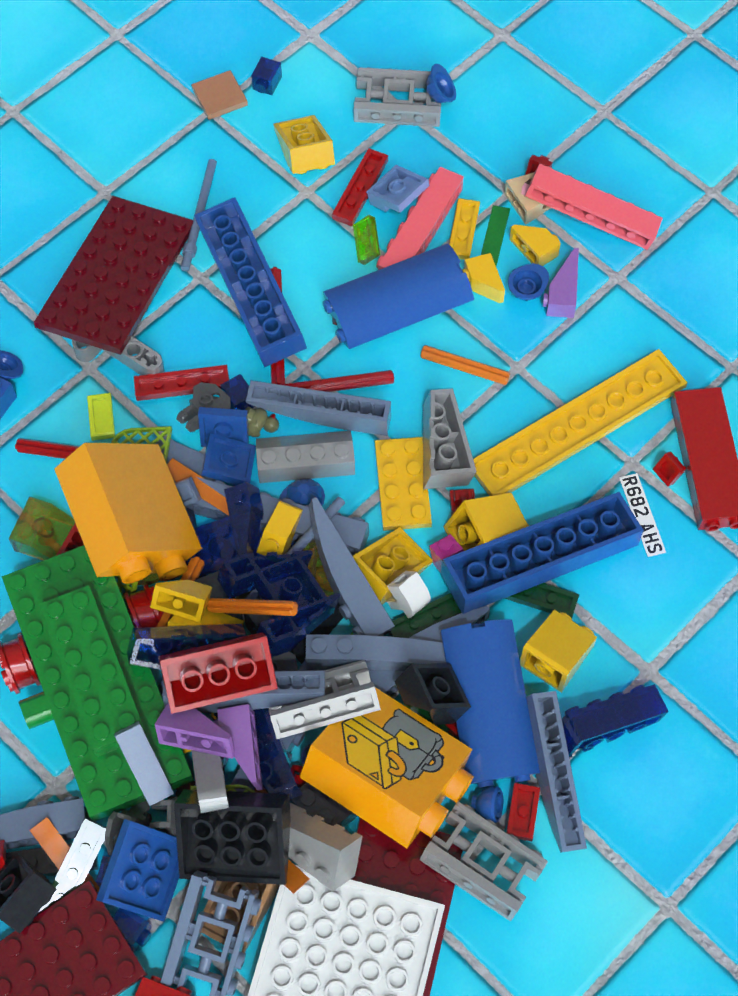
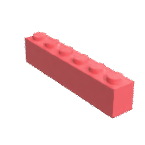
M542 164L538 165L525 195L530 199L646 250L649 249L655 240L663 219L653 212L639 208L633 203L621 200L610 193H605L594 188L592 185L585 184Z
M439 167L435 174H431L428 180L430 186L418 196V202L416 206H411L406 222L400 224L396 238L390 240L386 254L380 256L377 262L378 270L426 251L462 192L464 176L443 167Z

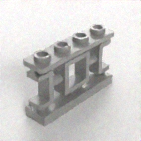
M359 67L357 70V89H367L366 98L355 97L354 122L440 127L441 103L431 102V97H429L428 93L414 92V88H427L426 82L431 71ZM372 86H384V90H372ZM388 92H409V100L388 99ZM371 98L383 99V103L371 102ZM413 101H426V105H413Z
M360 660L325 670V696L269 708V714L276 739L375 712L381 710L366 662L365 660Z
M457 802L445 822L456 829L447 842L434 835L425 848L420 861L511 922L526 899L525 895L515 889L523 875L536 882L548 861L538 851L523 845L514 835L507 834L499 829L493 821L484 819L475 813V810L469 805ZM464 826L478 834L473 843L459 835ZM452 844L466 852L461 861L447 853ZM478 844L501 859L493 873H490L470 859ZM509 856L523 865L518 874L504 865ZM498 874L512 883L507 892L493 884Z

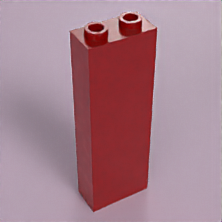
M721 387L675 391L671 400V408L683 463L686 467L685 472L698 530L706 529V531H716L724 527L738 529V457Z

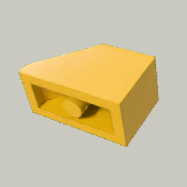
M523 225L511 226L509 240L531 263L544 266L559 256L561 243L558 237L551 234L547 228Z
M491 253L465 259L462 271L463 273L466 272L472 291L497 303H503L505 288Z
M279 501L264 529L256 553L279 562L290 549L303 510Z
M191 580L156 583L150 608L200 623L207 610L212 586Z

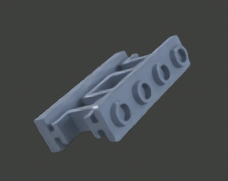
M197 870L190 879L160 983L168 986L176 984L178 985L177 987H184L188 976L213 983L209 996H234L238 980L234 979L237 969H242L246 953L242 952L244 943H249L254 929L250 922L253 915L257 916L262 900L258 899L259 890H250L244 886L240 889L238 899L214 892L217 878L207 876L208 873ZM204 886H206L203 898L217 902L214 915L201 911L198 914L197 921H194ZM245 899H247L248 902L239 933L235 934L238 922L225 918L227 907L230 906L240 910L244 905ZM204 922L228 929L222 952L198 945ZM188 940H191L188 952L202 956L199 967L186 964L181 974H179ZM229 953H231L232 957L223 988H220L223 976L209 972L211 962L215 960L225 963L228 960Z

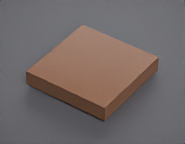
M231 70L191 84L192 90L208 120L248 106L247 99Z

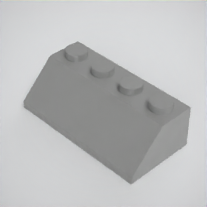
M351 431L256 439L259 483L355 475V458Z

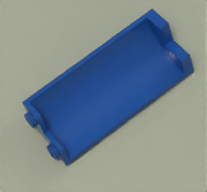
M447 243L323 291L325 297L323 306L326 313H330L337 322L338 329L336 330V335L339 342H343L351 349L473 301L474 296L466 272L463 273L459 263L461 261L453 248Z
M512 620L484 621L482 624L471 625L469 623L441 630L446 663L451 664L471 706L456 721L459 741L473 749L464 767L465 771L474 776L471 784H478V788H487L494 786L493 781L514 778L515 783L531 780L530 775L538 774L540 770Z

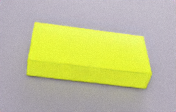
M111 393L87 396L92 441L114 438L115 426Z

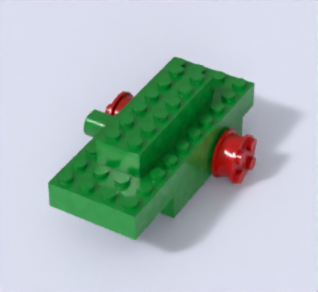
M84 545L1 576L22 633L17 634V638L6 643L0 641V665L2 669L5 668V670L1 671L3 680L10 692L15 691L16 694H20L22 688L32 684L42 686L43 692L19 701L21 711L29 729L52 720L55 721L91 820L96 822L110 816L113 811L120 812L147 801L114 736V733L138 721L172 790L193 782L194 780L182 749L159 744L155 723L165 708L164 702L135 631L137 629L142 644H147V639L153 637V633L164 613L163 611L150 608L154 586L148 587L145 584L143 585V590L130 595L127 592L123 593L129 608L127 610L115 577L96 576Z

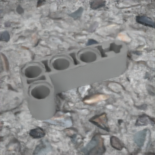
M131 336L121 355L103 350L140 375L165 372L161 356L133 336ZM72 340L76 358L81 362L93 360L103 350Z
M191 750L201 813L229 808L222 756Z

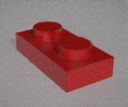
M514 783L507 834L532 842L540 787Z

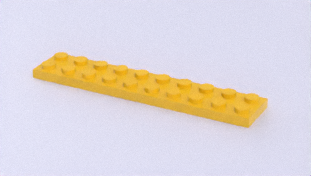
M658 349L474 458L477 471L474 476L489 496L512 493L671 397L675 391H681L686 388L688 382Z

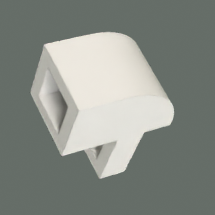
M414 571L403 572L387 586L393 596L386 602L391 609L403 610L407 618L414 616L431 600L425 583L419 574Z

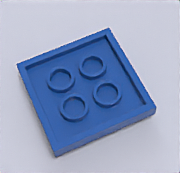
M124 819L96 900L164 922L179 880L177 838Z

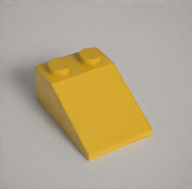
M315 115L273 124L285 160L293 174H304L308 170L325 169L330 165H335L332 139Z
M401 527L353 555L354 560L381 604H384L393 596L387 586L403 572L414 571L421 574L433 563V560Z

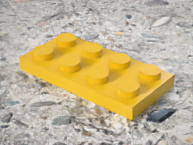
M422 437L375 440L383 531L396 530L399 527L402 529L432 527L428 489L423 490Z

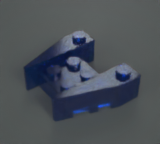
M244 482L224 489L229 516L199 527L196 524L194 511L185 507L202 547L191 558L197 556L205 562L198 579L222 569L225 574L240 569L244 575L257 577L259 559L256 552L258 543L261 540L260 522L263 520L264 514L259 488ZM189 558L187 561H185L187 566H188V564H189L191 558Z
M311 550L293 551L292 554L277 555V552H267V555L263 556L245 553L222 562L217 580L229 599L256 589L263 600L297 602L298 613L295 616L273 615V618L265 620L259 625L257 633L263 632L267 636L271 658L289 652L306 637V634H310L334 612L341 596L340 593H336L327 597L308 569L313 554Z

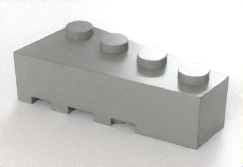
M453 388L430 390L423 404V490L467 486L477 471Z
M290 803L291 822L288 858L315 877L320 883L335 891L355 876L362 835L356 832L351 835L345 832V827L338 824L331 826L324 822L323 817L318 815L309 816L305 809Z

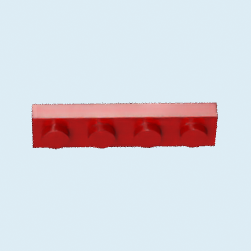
M368 148L332 213L333 220L349 226L354 225L368 199L366 191L378 181L388 162V155Z
M227 365L134 376L136 400L142 401L193 394V387L201 382L216 384L222 390H230Z

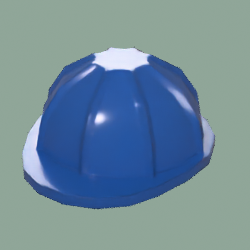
M434 64L431 67V74L426 82L427 93L437 103L453 102L456 99L454 83L443 66Z
M534 263L518 267L509 275V290L516 298L528 301L539 298L549 283V273L545 267Z
M0 350V378L6 381L19 378L23 373L21 360L9 352Z
M311 478L297 479L289 484L280 494L279 499H290L296 504L305 506L309 505L311 500L317 497L323 506L325 494L318 482Z

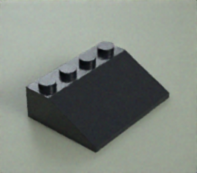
M184 789L174 802L179 879H191L192 874L198 870L208 873L207 876L216 877V881L286 885L291 822L289 794L227 791L229 808L201 813L197 790Z

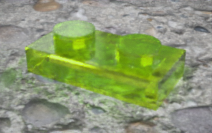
M367 215L353 225L358 262L366 265L380 255L376 220L371 215Z

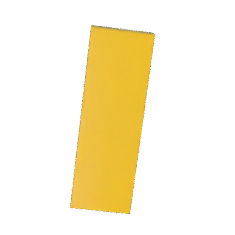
M458 198L449 245L453 248L459 259L465 260L470 258L480 201Z

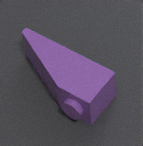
M579 248L573 249L550 283L548 293L543 295V307H547L546 316L574 318L577 301Z
M168 703L155 723L159 744L231 759L235 756L231 735L195 708L171 714Z
M249 704L218 709V719H215L214 723L231 735L235 752L234 758L257 790H263L255 712Z

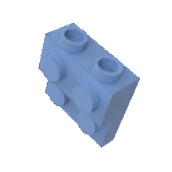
M395 165L366 192L371 205L385 212L391 208L400 213L430 185L427 178Z

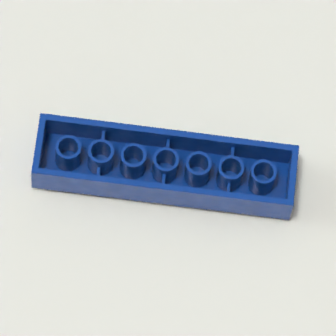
M236 198L229 199L194 215L264 367L307 349L303 335Z
M617 492L447 557L442 562L441 576L462 614H465L639 545L644 530L621 493Z

